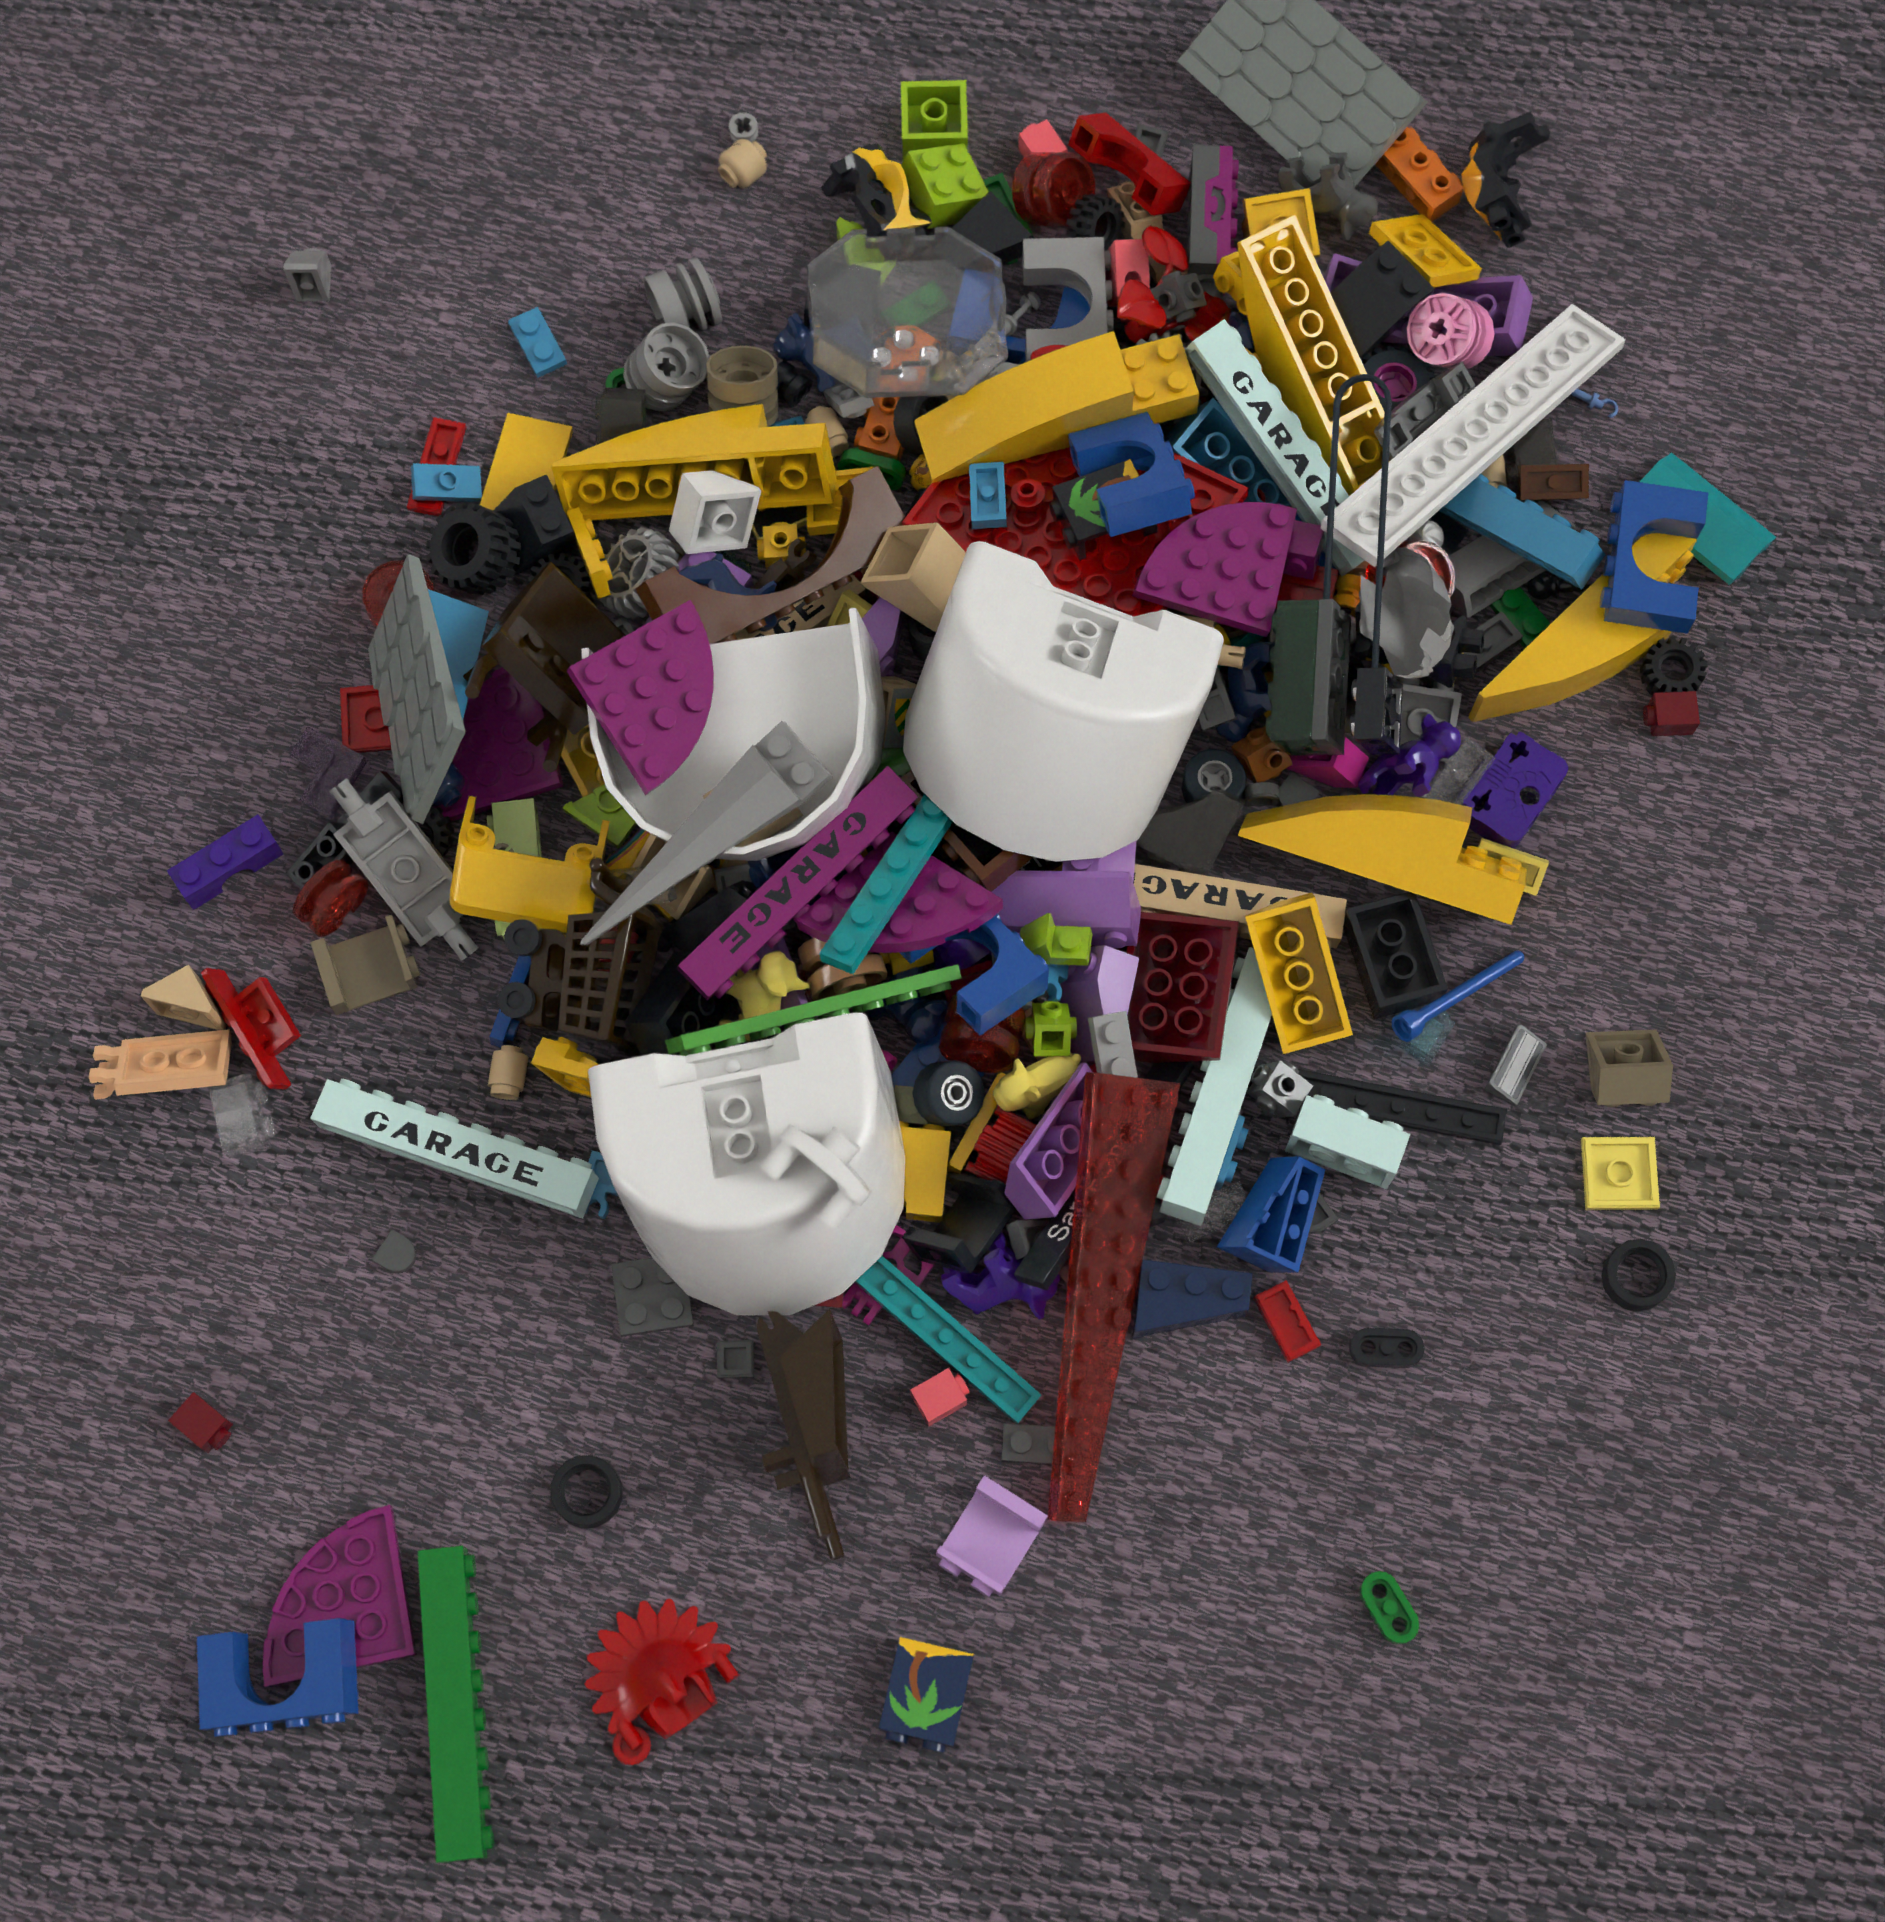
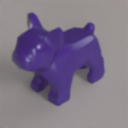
M1431 714L1425 715L1421 723L1423 731L1421 736L1416 740L1407 741L1400 745V754H1383L1378 757L1358 782L1360 790L1363 794H1366L1371 786L1377 782V787L1372 795H1393L1403 784L1413 783L1412 792L1416 797L1428 794L1431 790L1429 783L1439 768V761L1443 758L1449 759L1460 747L1461 735L1459 729L1446 721L1436 722Z
M1002 1232L999 1233L989 1247L990 1253L984 1257L983 1261L986 1267L980 1274L974 1271L968 1274L943 1267L945 1272L941 1275L943 1287L951 1296L957 1298L962 1304L970 1308L975 1315L1006 1301L1018 1299L1026 1302L1034 1316L1040 1320L1044 1318L1046 1302L1056 1293L1060 1281V1274H1058L1048 1290L1018 1282L1014 1272L1022 1260H1016L1014 1252L1005 1245L1006 1240Z

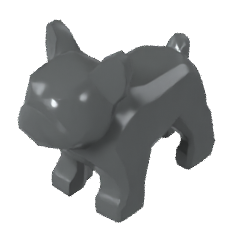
M1346 152L1333 153L1329 157L1330 164L1321 166L1320 178L1312 181L1304 173V157L1288 159L1285 162V167H1281L1278 171L1280 188L1284 192L1310 188L1314 214L1326 213L1334 215L1341 223V235L1344 241L1350 239L1356 228L1368 224L1377 214L1378 202L1376 197L1368 193H1361L1355 189L1353 180L1345 167L1348 160Z

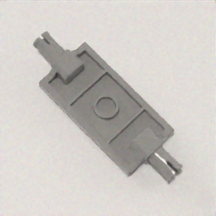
M348 778L331 789L329 793L334 796L349 816L347 818L349 822L333 835L420 947L438 935L439 938L441 936L444 937L458 955L460 961L476 951L479 947L459 924L461 922L460 917L464 914L453 910L449 903L453 876L452 868L418 824L411 820L410 814L405 812L404 806L393 792L389 791L371 805L370 802L367 804L350 784Z

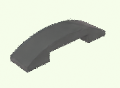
M1463 361L1424 384L1391 411L1389 461L1476 387ZM1384 418L1374 430L1382 448Z

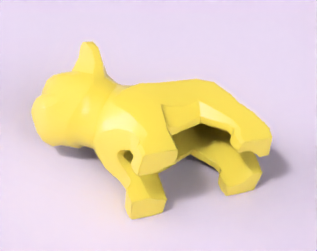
M777 950L764 955L759 964V969L754 971L750 969L746 974L739 970L737 977L734 975L730 979L734 985L726 993L736 997L742 1012V1014H739V1021L781 1010L782 997L787 996V993L793 990L810 988V983L800 980L797 977L795 963L790 961L783 952ZM730 1020L720 1021V1025L732 1023ZM749 1034L745 1035L746 1042L751 1041Z
M1071 1052L1070 1056H1048L1027 1067H1024L1019 1058H1017L1013 1063V1071L1002 1077L994 1088L993 1097L1002 1110L1010 1112L1022 1109L1027 1118L1032 1120L1044 1113L1049 1102L1059 1095L1080 1065L1081 1056Z

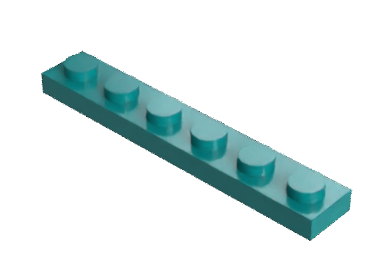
M925 794L820 951L821 962L852 975L855 973L953 823Z
M881 1256L854 1282L1015 1424L1019 1423L1042 1396L885 1257Z

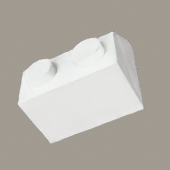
M713 470L682 473L669 532L687 554L747 548L761 489L758 486Z

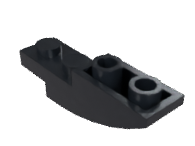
M379 771L360 794L366 804L370 802L371 805L389 791L393 792L401 804L404 802L402 788L385 771ZM346 812L337 822H329L286 872L308 897L315 895L354 862L333 835L349 822L347 820L349 816Z

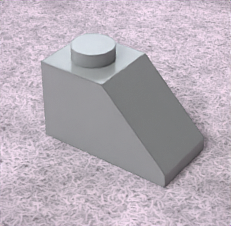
M314 248L292 251L284 263L283 270L296 301H329L331 263L326 251Z

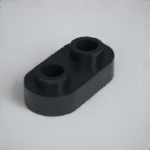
M1364 1328L1355 1333L1349 1344V1352L1352 1359L1365 1367L1410 1368L1421 1360L1425 1351L1424 1342L1420 1335L1409 1329ZM1370 1342L1374 1346V1353L1370 1355L1363 1353L1361 1344ZM1402 1343L1409 1345L1411 1348L1410 1355H1401L1398 1352V1345Z

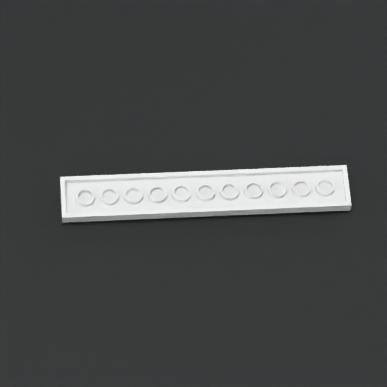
M1570 305L1389 461L1384 559L1623 348L1626 339L1575 305ZM1382 468L1338 505L1334 511L1333 538L1373 567L1377 566ZM1328 515L1322 519L1320 527L1326 533Z

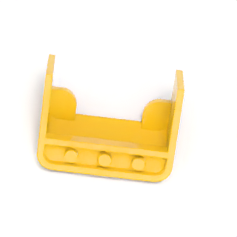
M469 796L459 834L450 888L449 903L453 910L464 915L509 923L525 919L535 923L539 928L555 929L567 933L568 915L593 913L596 895L590 890L591 869L589 864L594 858H600L604 862L610 821H602L597 845L575 844L567 850L564 861L494 849L495 835L493 831L484 825L474 823L476 797Z

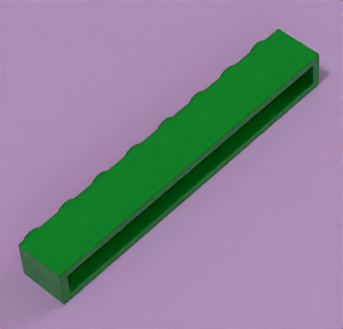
M463 1545L418 1550L436 1863L488 1858L487 1850L494 1847L492 1826L485 1825V1810L491 1809V1793L489 1786H483L482 1770H488L489 1760L487 1747H480V1731L486 1730V1716L484 1707L478 1708L477 1692H483L484 1684L482 1669H475V1654L481 1653L479 1630L473 1631L472 1616L478 1615L479 1611L478 1597L476 1592L471 1593L470 1577H476L474 1554L468 1555V1549Z

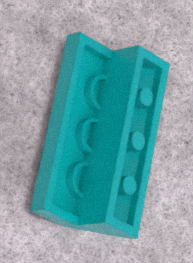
M1672 452L1659 460L1640 481L1648 484L1709 492L1706 522L1691 552L1696 559L1728 585L1736 581L1754 559L1776 539V536Z

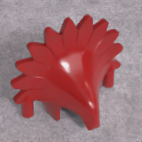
M670 1598L664 1602L657 1615L649 1603L643 1600L639 1604L637 1621L624 1612L619 1611L616 1614L619 1633L604 1629L598 1631V1637L607 1651L594 1652L587 1655V1661L601 1672L587 1679L585 1687L588 1690L603 1693L593 1705V1713H613L608 1726V1732L612 1735L620 1732L630 1749L635 1751L645 1743L632 1724L637 1717L640 1716L649 1727L666 1740L717 1703L712 1684L705 1671L706 1668L714 1664L727 1684L736 1679L739 1673L726 1656L730 1653L731 1646L726 1643H711L718 1630V1624L710 1622L697 1627L698 1608L696 1606L690 1607L678 1617L674 1601Z

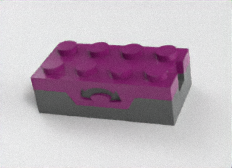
M1193 144L1189 172L1191 185L1188 190L1187 274L1196 273L1197 276L1200 274L1214 275L1221 258L1236 252L1234 239H1236L1237 235L1235 209H1237L1238 203L1236 180H1238L1239 160L1233 159V146Z

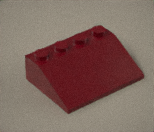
M1141 912L1137 946H1127L1126 952L1139 957L1127 1014L1135 1061L1163 1063L1219 1061L1221 1059L1239 921Z

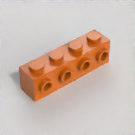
M1407 126L1375 163L1379 170L1420 214H1424L1431 222L1460 202L1464 187L1459 177L1454 173H1450L1445 168L1437 153L1429 150L1423 144L1418 133L1412 127Z
M897 328L894 339L887 340L883 359H886L884 369L878 368L874 379V388H877L875 396L872 398L874 406L866 409L864 417H867L865 426H859L856 432L854 446L858 447V449L901 460L904 448L896 437L893 424L894 410L898 400L904 393L924 389L936 353L935 338Z

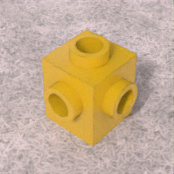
M776 522L770 526H763V539H757L758 560H765L766 570L780 558L787 560L788 548L795 539L799 538L805 541V536L798 537L797 524L790 525L786 522ZM806 547L801 551V556L806 552Z

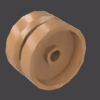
M812 938L803 943L797 951L802 969L812 973L807 982L810 983L809 990L812 999L815 1001L875 986L881 983L888 974L882 956L872 952L866 954L852 975L821 962L819 953L826 942Z

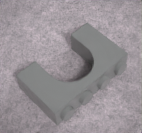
M1104 237L1023 239V286H1068L1080 292L1090 306L1087 316L1074 326L1060 329H1026V362L1031 360V353L1041 347L1048 345L1069 346L1106 334L1107 331H1113V310H1107L1106 301H1112V281L1105 280V271H1110L1111 254L1109 250H1104Z

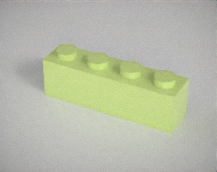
M534 798L492 803V815H487V827L495 835V846L499 843H505L509 846L504 851H509L512 848L515 853L542 857L538 808ZM495 920L497 936L502 935L504 939L505 931L511 923Z

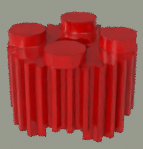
M998 1106L994 1114L999 1116L993 1127L986 1124L974 1147V1150L979 1152L976 1162L969 1161L966 1170L982 1179L990 1181L996 1179L1006 1185L1011 1161L1037 1125L1011 1111H1004Z

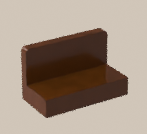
M1589 464L1518 465V493H1515L1517 495L1516 499L1589 498Z

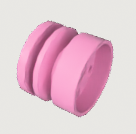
M1439 293L1429 295L1417 304L1409 317L1407 337L1413 353L1425 363L1450 368L1463 361L1466 369H1469L1483 361L1490 351L1494 339V326L1488 311L1477 302L1456 295ZM1443 326L1447 329L1446 334L1441 332Z

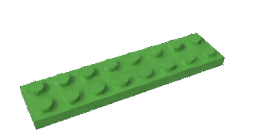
M956 964L665 1040L668 1054L680 1052V1056L711 1051L710 1044L715 1043L716 1049H721L746 1042V1034H749L752 1041L781 1033V1025L786 1030L795 1024L814 1021L816 1016H818L819 1020L849 1014L850 1007L853 1013H860L884 1006L883 999H885L886 1005H891L917 998L916 990L919 991L920 997L952 988L950 981L961 979L962 977L959 966Z

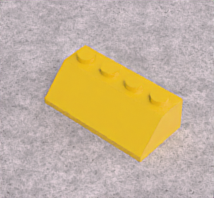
M1313 893L1282 900L1246 915L1245 919L1283 1054L1352 1036V1029L1316 898Z

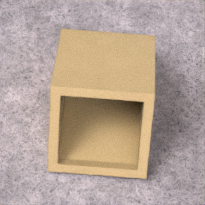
M939 523L888 527L860 583L936 632L966 552Z

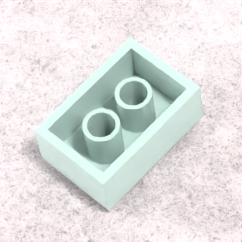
M1306 1095L1285 1151L1387 1189L1398 1171L1410 1134L1404 1132L1403 1127L1391 1121L1380 1123L1369 1119V1115L1362 1110L1356 1108L1345 1110L1334 1106V1101L1325 1096L1314 1095V1097Z

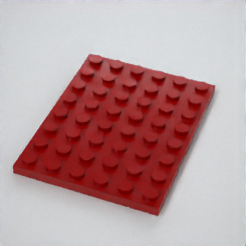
M1070 447L1004 464L1007 527L972 529L969 474L935 483L932 482L902 521V526L939 523L965 552L973 542L982 541L1036 561L1054 587L1128 615L1138 616L1168 609V607L1132 596L1137 579L1145 563L1159 543L1181 523L1197 514L1223 505L1244 502L1248 496V487L1173 452L1174 460L1179 459L1182 464L1185 479L1190 478L1194 487L1195 498L1190 500L1192 514L1157 524L1158 532L1144 537L1141 529H1137L1110 537L1108 533L1086 541V558L1079 560L1074 548L1068 549L1062 534L1064 527L1061 521H1054L1049 507V502L1053 501L1052 487L1079 477L1072 463ZM1136 469L1139 476L1146 472ZM1023 479H1034L1043 485L1045 500L1036 511L1022 512L1013 505L1010 491L1016 482Z

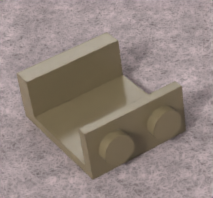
M392 915L385 917L388 924L387 927L330 946L324 938L310 942L330 1007L336 1015L418 988L415 977L421 975L414 955L408 957L404 946L410 944L408 933L404 924L397 925Z

